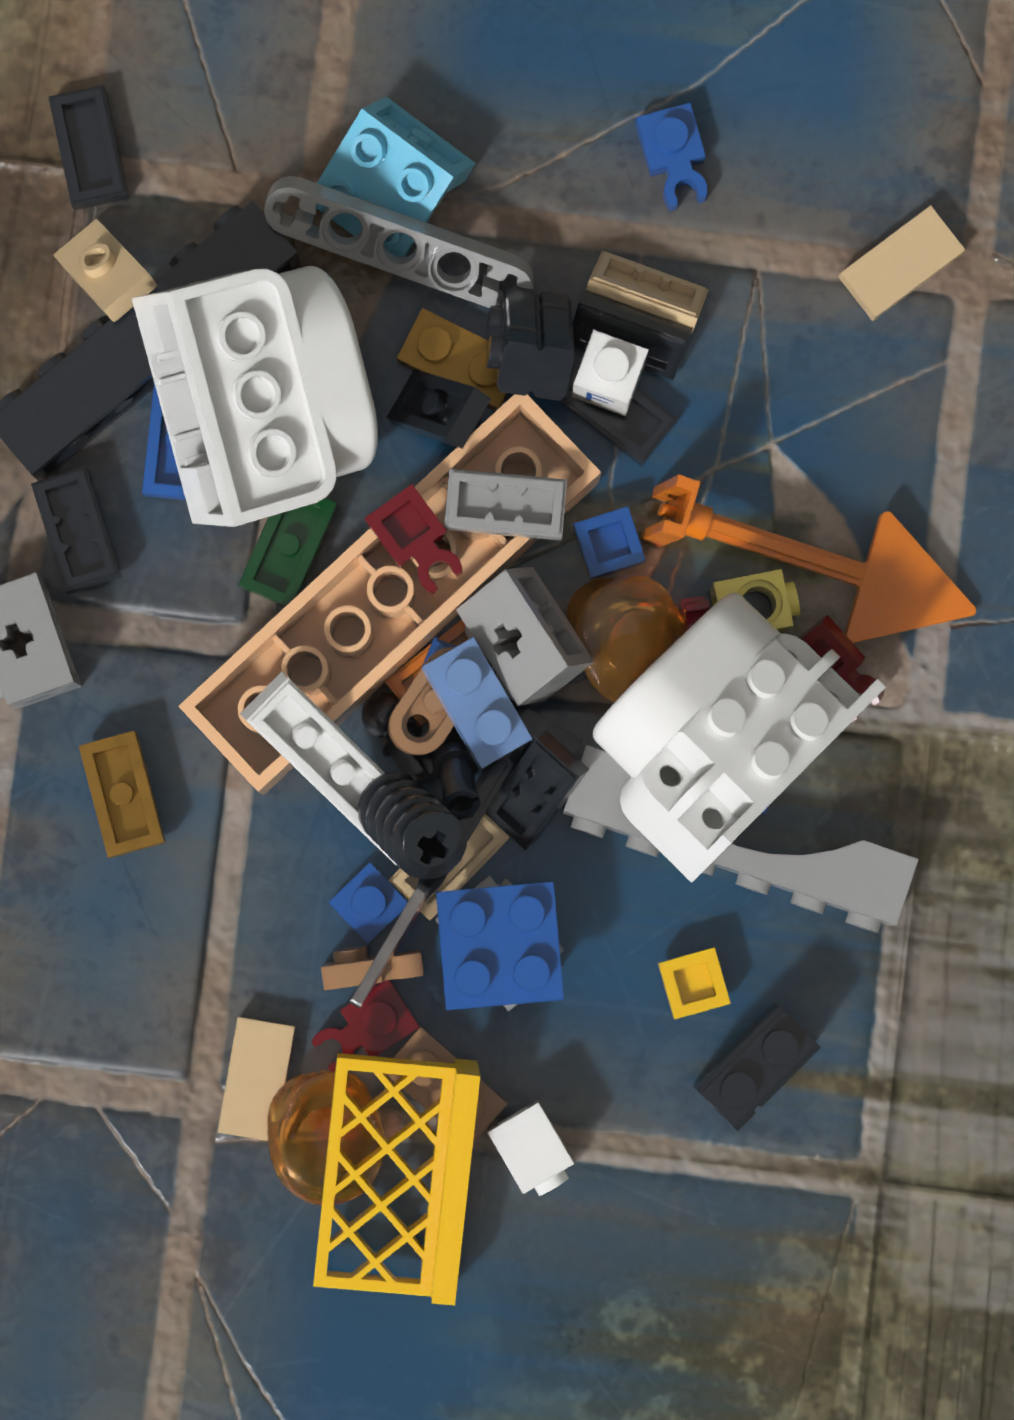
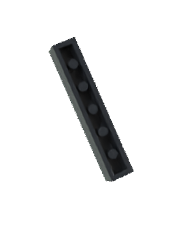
M252 200L243 209L236 205L222 214L213 225L215 232L199 246L195 242H191L180 249L169 262L172 268L155 281L158 286L149 294L254 269H268L279 274L295 270L301 266L297 251L281 233L275 231L268 224L265 214ZM134 307L115 322L107 315L94 321L83 332L81 336L84 340L83 343L67 356L64 352H60L45 362L37 373L40 378L24 392L16 389L0 400V438L37 481L52 475L153 390L154 380Z

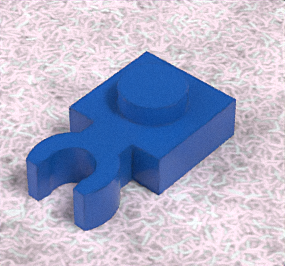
M691 102L636 117L635 126L650 177L662 173L667 175L663 200L670 212L677 210L678 200L675 190L682 185L692 187L696 193L698 204L704 203L707 196V184L700 173L692 170V165L703 163L706 155Z

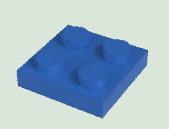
M554 882L436 892L446 1010L564 1000Z

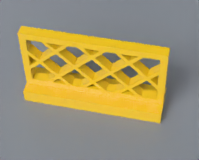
M337 1053L313 1287L430 1296L431 1304L455 1306L480 1085L478 1061L454 1059V1064ZM348 1070L373 1072L386 1089L363 1108H360L346 1091ZM387 1074H396L403 1076H401L398 1080L393 1082ZM416 1077L440 1078V1098L421 1114L400 1091ZM391 1097H394L413 1120L387 1140L368 1116ZM345 1103L354 1115L342 1124ZM438 1113L435 1132L427 1121ZM361 1122L380 1146L357 1165H354L341 1150L340 1142L341 1137ZM420 1128L434 1144V1153L431 1158L413 1171L395 1147ZM388 1154L406 1175V1178L381 1197L362 1173ZM339 1161L348 1172L337 1180ZM431 1171L429 1190L421 1178ZM355 1180L374 1203L352 1221L348 1222L334 1205V1199L339 1191ZM414 1185L427 1200L428 1208L427 1213L407 1227L391 1209L389 1204ZM382 1211L400 1234L375 1253L356 1230ZM333 1218L341 1229L331 1237ZM425 1228L424 1244L422 1245L415 1235ZM347 1237L353 1241L368 1259L353 1272L327 1271L329 1252ZM408 1242L422 1259L420 1278L394 1276L382 1261ZM376 1268V1270H377L381 1275H374V1274H367V1273H369L372 1269Z

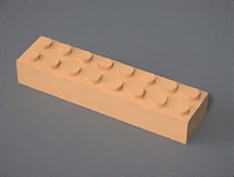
M514 394L470 435L463 449L456 448L422 479L415 488L444 526L450 469L567 479L564 515L599 483L601 472L528 395ZM369 529L178 707L259 793L265 795L294 766L257 732L240 713L281 671L339 726L380 688L389 677L396 673L458 615L456 609L512 565L538 538L447 530V535L435 544L439 549L448 550L458 557L462 565L463 574L457 578L448 565L443 563L434 565L430 570L429 576L435 582L438 592L431 595L423 589L419 582L417 562L413 559L402 568H399L373 531Z

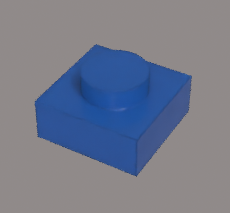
M628 506L573 523V529L590 581L646 562Z
M368 863L328 903L367 944H370L402 913L408 901L372 863Z

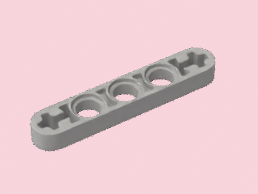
M288 176L280 178L273 183L268 191L264 208L266 220L275 231L288 237L490 308V305H501L503 292L499 290L500 281H504L507 274L517 276V286L515 287L533 289L534 274L532 267L525 259L518 255L301 177ZM289 196H295L300 199V209L295 211L294 216L283 213V203H286ZM318 204L326 206L322 213L320 227L312 225ZM337 214H352L361 222L363 229L355 237H341L332 230L330 220ZM393 233H405L413 238L417 248L409 256L397 257L386 249L385 239ZM457 252L466 256L471 267L463 275L450 276L441 270L438 261L446 253ZM480 263L488 264L487 274L483 276L482 285L476 284Z

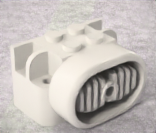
M306 266L278 274L268 269H254L132 298L193 524L235 527L317 503L326 498L332 491L336 477L363 470L372 463L378 445V425L373 397L348 306L338 286L324 270L315 266Z
M738 593L726 595L709 609L616 700L593 729L594 740L631 776L621 790L620 804L623 813L691 883L886 688L877 679L860 696L831 668L840 658L833 649L821 658L807 643L797 636L781 634Z

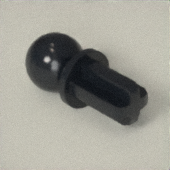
M386 692L371 696L362 708L361 718L365 729L375 737L384 738L379 746L384 756H392L401 771L411 775L413 780L418 781L421 785L431 782L436 777L433 773L431 761L433 755L431 752L425 755H410L397 748L391 740L388 723L392 711L400 701L398 697ZM416 722L407 723L408 732L414 737H420L422 729Z

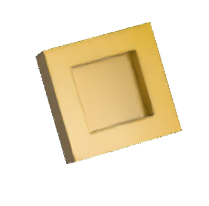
M715 947L658 963L673 1019H679L731 1004Z

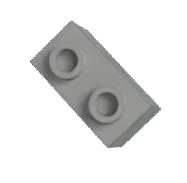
M533 566L505 569L456 609L466 625L465 633L468 639L475 638L481 651L496 671V677L507 696L514 700L517 706L546 701L595 662Z
M33 573L0 585V699L5 698L7 705L20 709L82 687L46 580L39 574ZM17 631L33 637L34 640L26 644L27 655L23 657L15 651L9 650V646L17 642L15 634Z

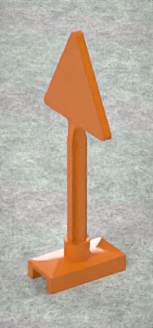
M678 474L654 487L652 498L667 502V504L662 503L658 510V515L662 516L663 519L656 524L642 529L639 541L660 548L680 540L684 536L701 541L708 537L856 587L857 592L844 632L852 643L966 618L976 614L975 606L889 511L879 515L866 561L862 563L714 514L712 507L695 502L700 481Z

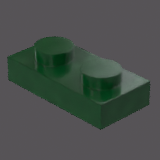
M324 498L314 504L269 516L238 586L286 607L300 594L339 507L338 503Z

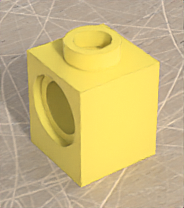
M782 569L713 582L710 588L713 606L730 593H738L742 596L749 592L764 594L772 605L771 616L766 620L780 633L788 632L794 626L792 617L800 615V605L794 582H784Z

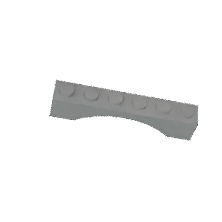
M586 745L581 762L589 768V771L568 797L562 813L574 817L570 827L599 838H603L606 829L628 836L626 847L658 857L660 851L627 819L622 811L620 804L621 790L631 776L607 752ZM865 840L832 851L807 855L768 854L730 844L702 873L713 876L716 867L738 874L735 882L738 886L765 895L769 894L771 886L792 892L793 895L790 903L820 914H823L826 905L848 912L845 920L846 923L878 933L881 923L887 926H897L919 859Z

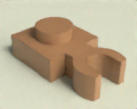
M367 946L332 951L334 961L324 962L321 966L324 990L359 986L377 955L368 956ZM421 950L395 953L376 983H381L385 980L423 976L424 969Z

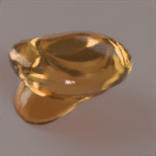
M642 575L593 580L579 588L573 594L568 604L567 619L595 661L584 670V673L593 687L606 699L614 703L686 632L683 618L667 590L659 582Z
M321 1070L317 1073L300 1074L290 1079L276 1092L269 1105L267 1115V1140L270 1159L275 1173L290 1193L312 1205L321 1206L335 1071ZM348 1072L346 1091L359 1107L363 1108L373 1099L362 1080ZM345 1103L342 1124L354 1115ZM376 1109L368 1117L384 1135L380 1116ZM361 1122L341 1137L340 1142L341 1150L354 1165H357L380 1146ZM383 1157L362 1173L370 1184L374 1182L379 1173ZM339 1161L337 1180L348 1172ZM353 1180L335 1195L334 1205L355 1199L365 1191Z

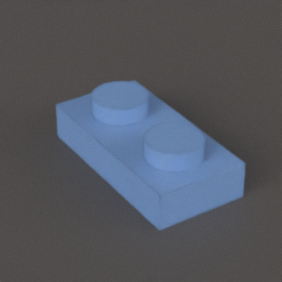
M474 637L421 667L479 769L484 768L532 740Z

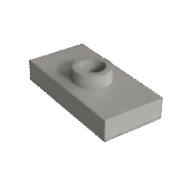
M450 469L444 528L450 531L562 541L567 479Z

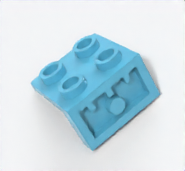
M386 96L361 109L317 183L427 223L444 195L464 183L476 163ZM318 204L317 209L323 212L326 206ZM341 213L332 218L333 221L353 236L358 235L363 229L361 222L352 214ZM400 232L391 234L384 241L389 253L397 257H406L415 243L411 236Z

